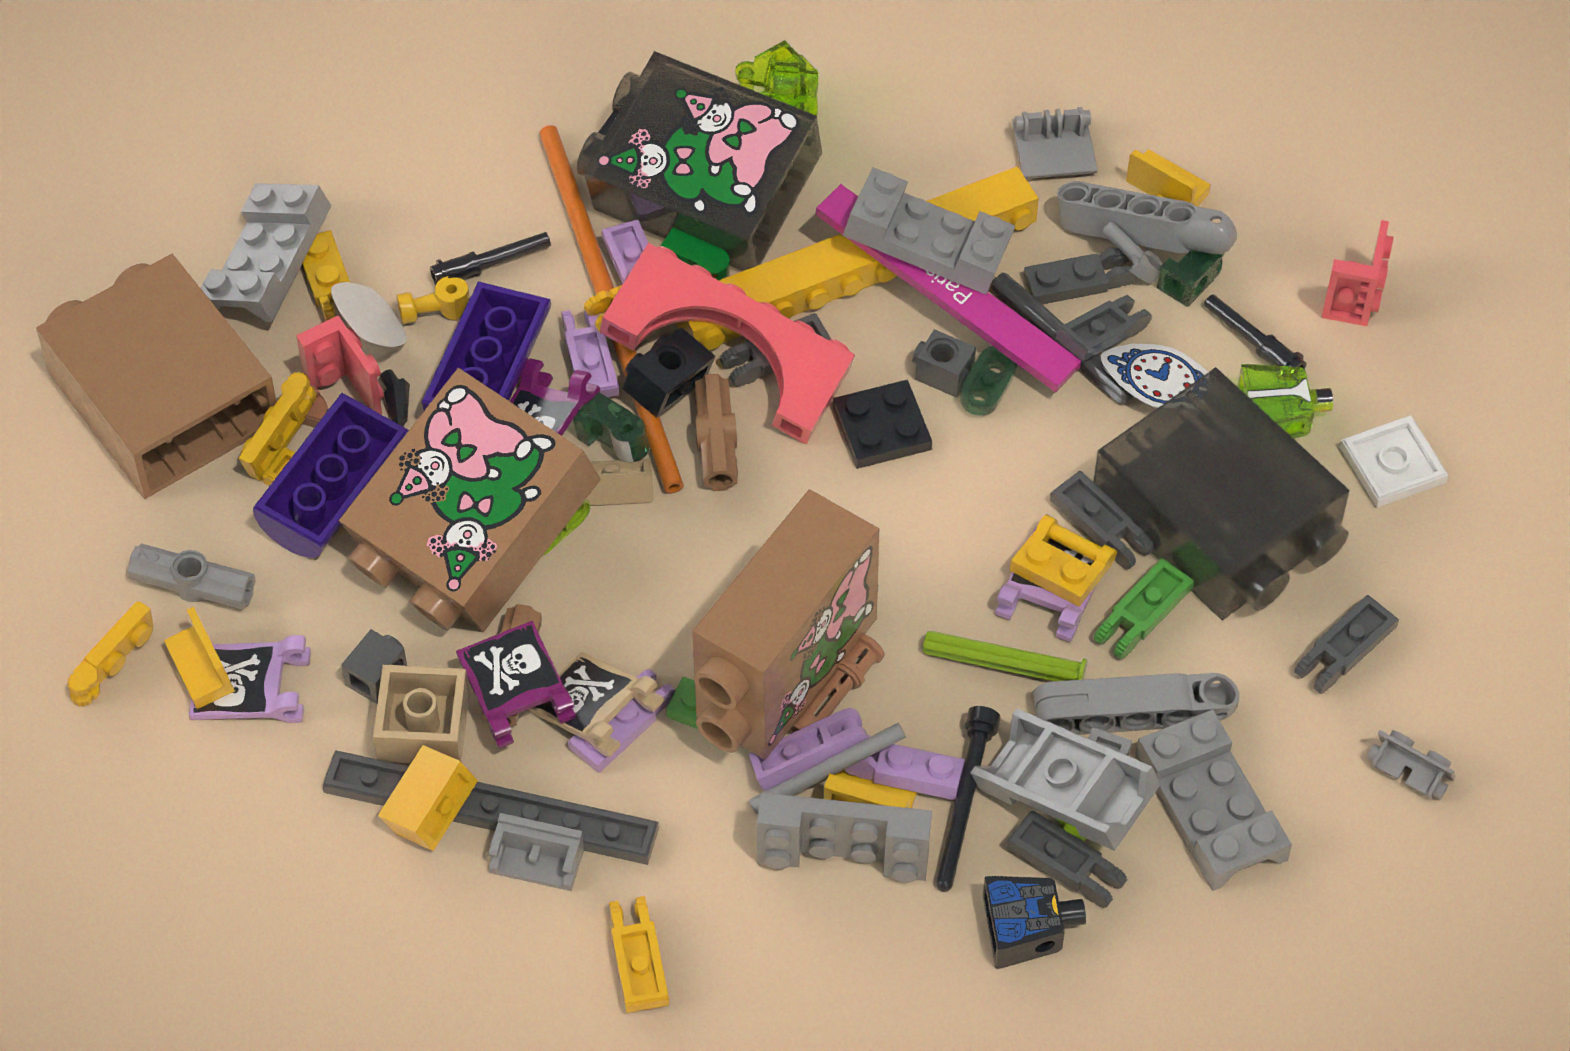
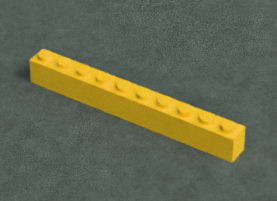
M1016 166L926 202L973 221L976 220L979 211L1015 225L1014 230H1022L1037 221L1039 198L1019 167ZM838 234L718 281L740 287L746 293V296L759 303L767 302L775 306L781 315L790 319L792 316L807 310L819 309L828 302L838 298L855 295L862 289L874 284L888 282L897 275L842 234ZM685 321L676 323L678 328L682 327L708 350L716 349L723 343L742 336L729 328L709 322Z

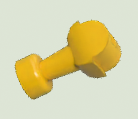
M446 276L437 282L434 293L413 298L411 292L396 294L402 324L416 322L417 314L435 311H441L446 318L457 321V318L462 317L469 302L468 284L461 278H448Z

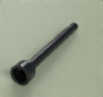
M985 706L969 708L965 722V728L968 730L967 735L970 737L936 880V886L942 892L951 890L954 883L977 785L970 772L975 766H981L986 742L990 741L992 736H995L998 732L1001 716L996 710Z

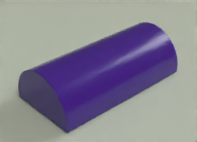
M478 281L422 400L423 410L425 411L457 368H460L509 401L550 312L551 299Z
M341 393L253 507V514L258 525L272 540L288 551L307 558L319 556L342 526L339 519L409 430L346 394Z

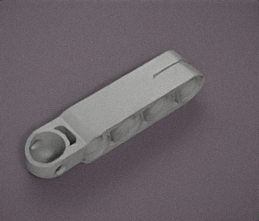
M1080 181L1065 183L1057 191L1061 227L1070 232L1108 239L1102 233V230L1106 224L1114 222L1136 245L1174 253H1186L1194 250L1209 254H1223L1228 252L1237 240L1236 227L1231 219L1222 211L1197 207L1185 201ZM1214 219H1220V220H1221V222H1219V223H1214V222H1211V221L1214 220Z
M1174 673L1047 682L1034 689L1033 698L1036 717L1082 735L1090 734L1092 727L1108 733L1164 729L1210 710H1214L1218 719L1221 720L1231 716L1236 711L1240 693L1231 679L1219 673L1190 675Z

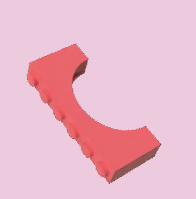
M650 243L645 247L604 314L600 333L633 351L652 332L678 322H709L737 332L762 352L776 376L779 388V407L772 426L804 444H807L848 374L855 354L849 352L848 347L842 342L834 339H825L816 334L814 329L805 322L790 320L781 315L775 306L767 302L759 303L746 296V293L740 287L730 283L724 284L713 278L711 273L699 265L691 266L678 259L677 255L670 249L663 246L656 247Z

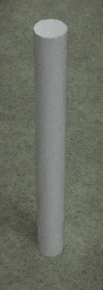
M896 723L763 793L794 796L827 779L829 773L834 775L906 738V735L901 725ZM761 794L749 799L756 814H758Z

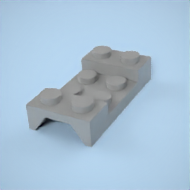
M872 167L850 213L843 236L987 295L1015 225L979 211L975 221L965 218L923 199L904 193L908 181Z
M255 183L241 210L247 223L223 269H210L201 286L202 291L218 311L221 306L244 307L265 322H273L331 208V204L319 185Z
M1018 708L1012 714L1010 739L991 766H975L970 772L980 791L1011 805H1014L1016 801H1020L1075 826L1080 836L1113 851L1119 846L1161 785L1152 766Z
M1214 710L1139 738L1136 750L1138 760L1153 767L1161 784L1156 792L1212 891L1221 888L1237 871L1266 859L1280 864L1288 861L1292 847L1273 811H1265L1231 752L1232 741Z
M761 793L757 817V863L766 864L775 869H785L787 867L799 868L801 853H809L814 857L824 859L832 856L847 857L861 863L884 861L883 877H892L899 882L926 881L932 810Z

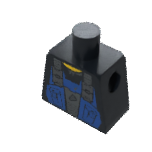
M985 876L983 902L996 969L1057 953L1063 948L1064 927L1086 924L1083 899L1059 901L1055 881L1051 878Z

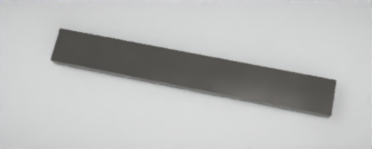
M335 750L323 783V791L331 795L384 806L409 766ZM482 782L476 783L453 822L495 831L499 815L503 813L580 830L583 834L584 851L646 865L649 863L659 830L658 821Z

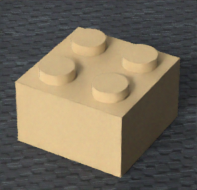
M383 665L373 733L378 760L411 764L422 745L462 761L469 702L466 669Z

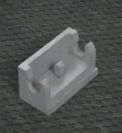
M500 813L489 850V855H492L489 873L572 891L584 853L582 831Z

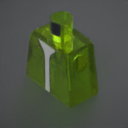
M1241 364L1237 389L1249 448L1307 436L1311 432L1314 413L1333 410L1331 388L1310 389L1307 374L1303 368Z

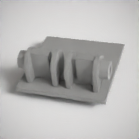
M1078 107L1077 109L1064 110V114L1061 115L1060 109H1055V115L1051 116L1049 110H1044V115H1042V112H1022L1021 116H1015V119H1012L1021 172L1026 179L1097 173L1098 170L1088 126L1091 125L1090 110H1083L1082 107Z

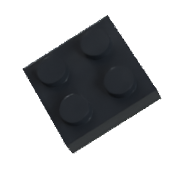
M908 379L833 398V409L856 469L932 450L931 436Z

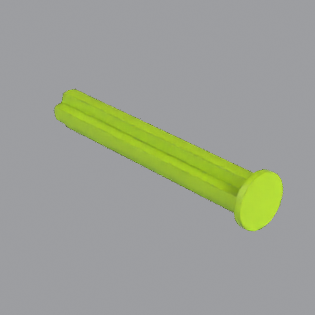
M927 631L923 642V652L927 655L1050 681L1084 680L1087 668V659L1085 658L1082 659V662L936 631Z

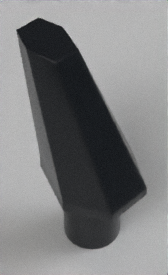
M388 369L382 372L379 377L386 388L384 397L392 421L404 426L408 421L410 384L404 378L398 379L393 370Z

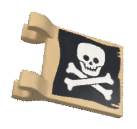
M581 652L559 674L562 684L573 701V710L576 718L560 724L551 701L532 707L529 711L587 740L601 754L611 757L621 744L618 740L610 737L614 730L608 723L633 698L642 707L651 712H654L665 700L663 696L653 691L658 685L652 678L648 676L636 678Z

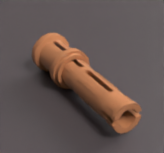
M862 633L858 643L847 657L842 659L836 672L790 728V734L830 716L851 689L854 690L863 685L865 681L864 675L874 663L881 662L885 655L882 647L874 639ZM860 657L861 660L858 662V664H856V659ZM829 695L830 699L828 700V702L824 705L820 712L816 716H814V712L825 700V698Z

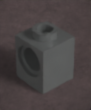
M934 329L926 342L921 341L915 349L912 362L916 363L915 380L957 398L974 371L976 347Z
M370 629L341 664L345 686L378 704L383 665L407 666L403 645L393 636H382Z

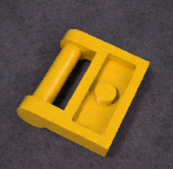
M1045 514L1036 530L1012 558L1009 571L1080 607L1112 566L1117 550L1108 545L1101 547L1058 525L1056 518ZM1051 538L1094 562L1092 565H1089L1048 544L1047 541Z

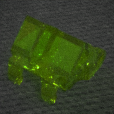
M786 40L755 56L754 62L744 61L736 66L735 77L739 81V103L737 105L758 101L768 103L773 107H781L784 111H790L794 114L798 110L807 111V122L809 124L816 123L818 118V69H815L803 55L798 54ZM754 86L765 88V90L756 94L754 98Z

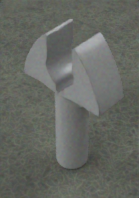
M1109 222L1105 225L1102 233L1133 262L1130 272L1150 284L1153 283L1165 269L1155 251L1149 247L1143 251L1114 222Z

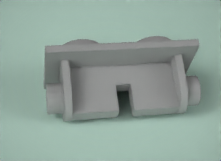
M1379 730L1378 736L1383 744L1381 747L1374 744L1366 757L1372 761V767L1385 772L1397 780L1400 778L1405 767H1408L1412 772L1405 782L1406 785L1430 799L1433 796L1441 799L1449 786L1443 782L1444 778L1447 777L1453 781L1456 778L1454 770L1449 768L1451 761L1429 750L1427 755L1412 748L1415 742L1398 731L1392 730L1390 735Z

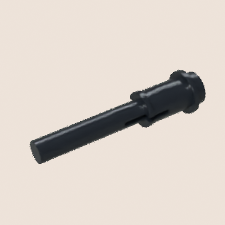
M543 232L478 255L472 251L469 254L444 262L438 259L435 265L430 266V273L435 286L440 279L446 276L448 278L458 277L466 279L474 275H480L483 268L550 247V238L547 232Z
M1212 294L1205 300L1204 306L1254 345L1258 356L1264 358L1276 369H1282L1283 367V370H1279V376L1282 379L1285 376V379L1289 378L1291 381H1294L1304 372L1302 370H1305L1307 365L1303 360V354L1300 352L1294 353L1277 340L1273 334L1266 336L1216 295Z

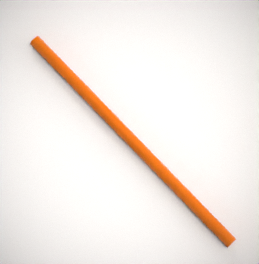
M554 125L545 126L540 130L539 134L595 294L601 291L609 292L614 287L558 129ZM612 339L626 379L628 373L625 369L630 360L637 354L636 349L633 351ZM633 399L666 493H676L684 487L660 416L656 418Z

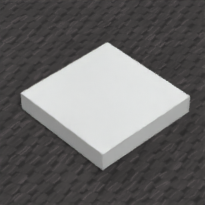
M1411 415L1347 437L1340 442V450L1376 508L1447 483L1448 473Z

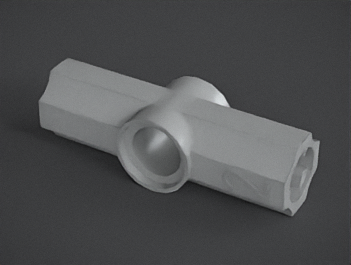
M142 543L139 546H135L130 556L127 571L130 579L177 591L179 597L187 602H198L207 599L240 609L249 605L256 582L254 574L208 562L205 556L196 550L175 553ZM190 575H196V576L191 577V578H186V577H188V576H190Z

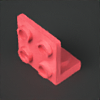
M1381 220L1371 266L1359 264L1355 261L1334 259L1322 318L1368 326L1370 313H1378L1383 292L1380 289H1384L1388 272V260L1384 259L1390 258L1394 236L1387 235L1389 221Z
M336 316L296 335L302 372L309 378L311 386L316 389L322 386H329L346 375L367 407L382 414L380 399L384 398V393L377 381V377L381 375L380 368L371 354L367 356L361 349V340L351 327L347 328L340 317Z

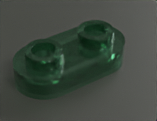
M993 346L984 349L963 383L960 394V402L963 408L969 413L978 416L988 415L995 411L1015 376L1017 364ZM996 368V369L1000 370L1001 372H1000V373H996V372H994L993 370H990V369ZM974 397H981L984 401L977 400Z

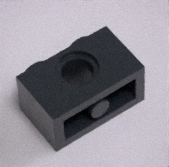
M680 327L670 336L664 334L658 338L651 350L644 355L638 353L630 360L625 369L628 374L622 389L657 418L695 389V381L709 374L716 356Z

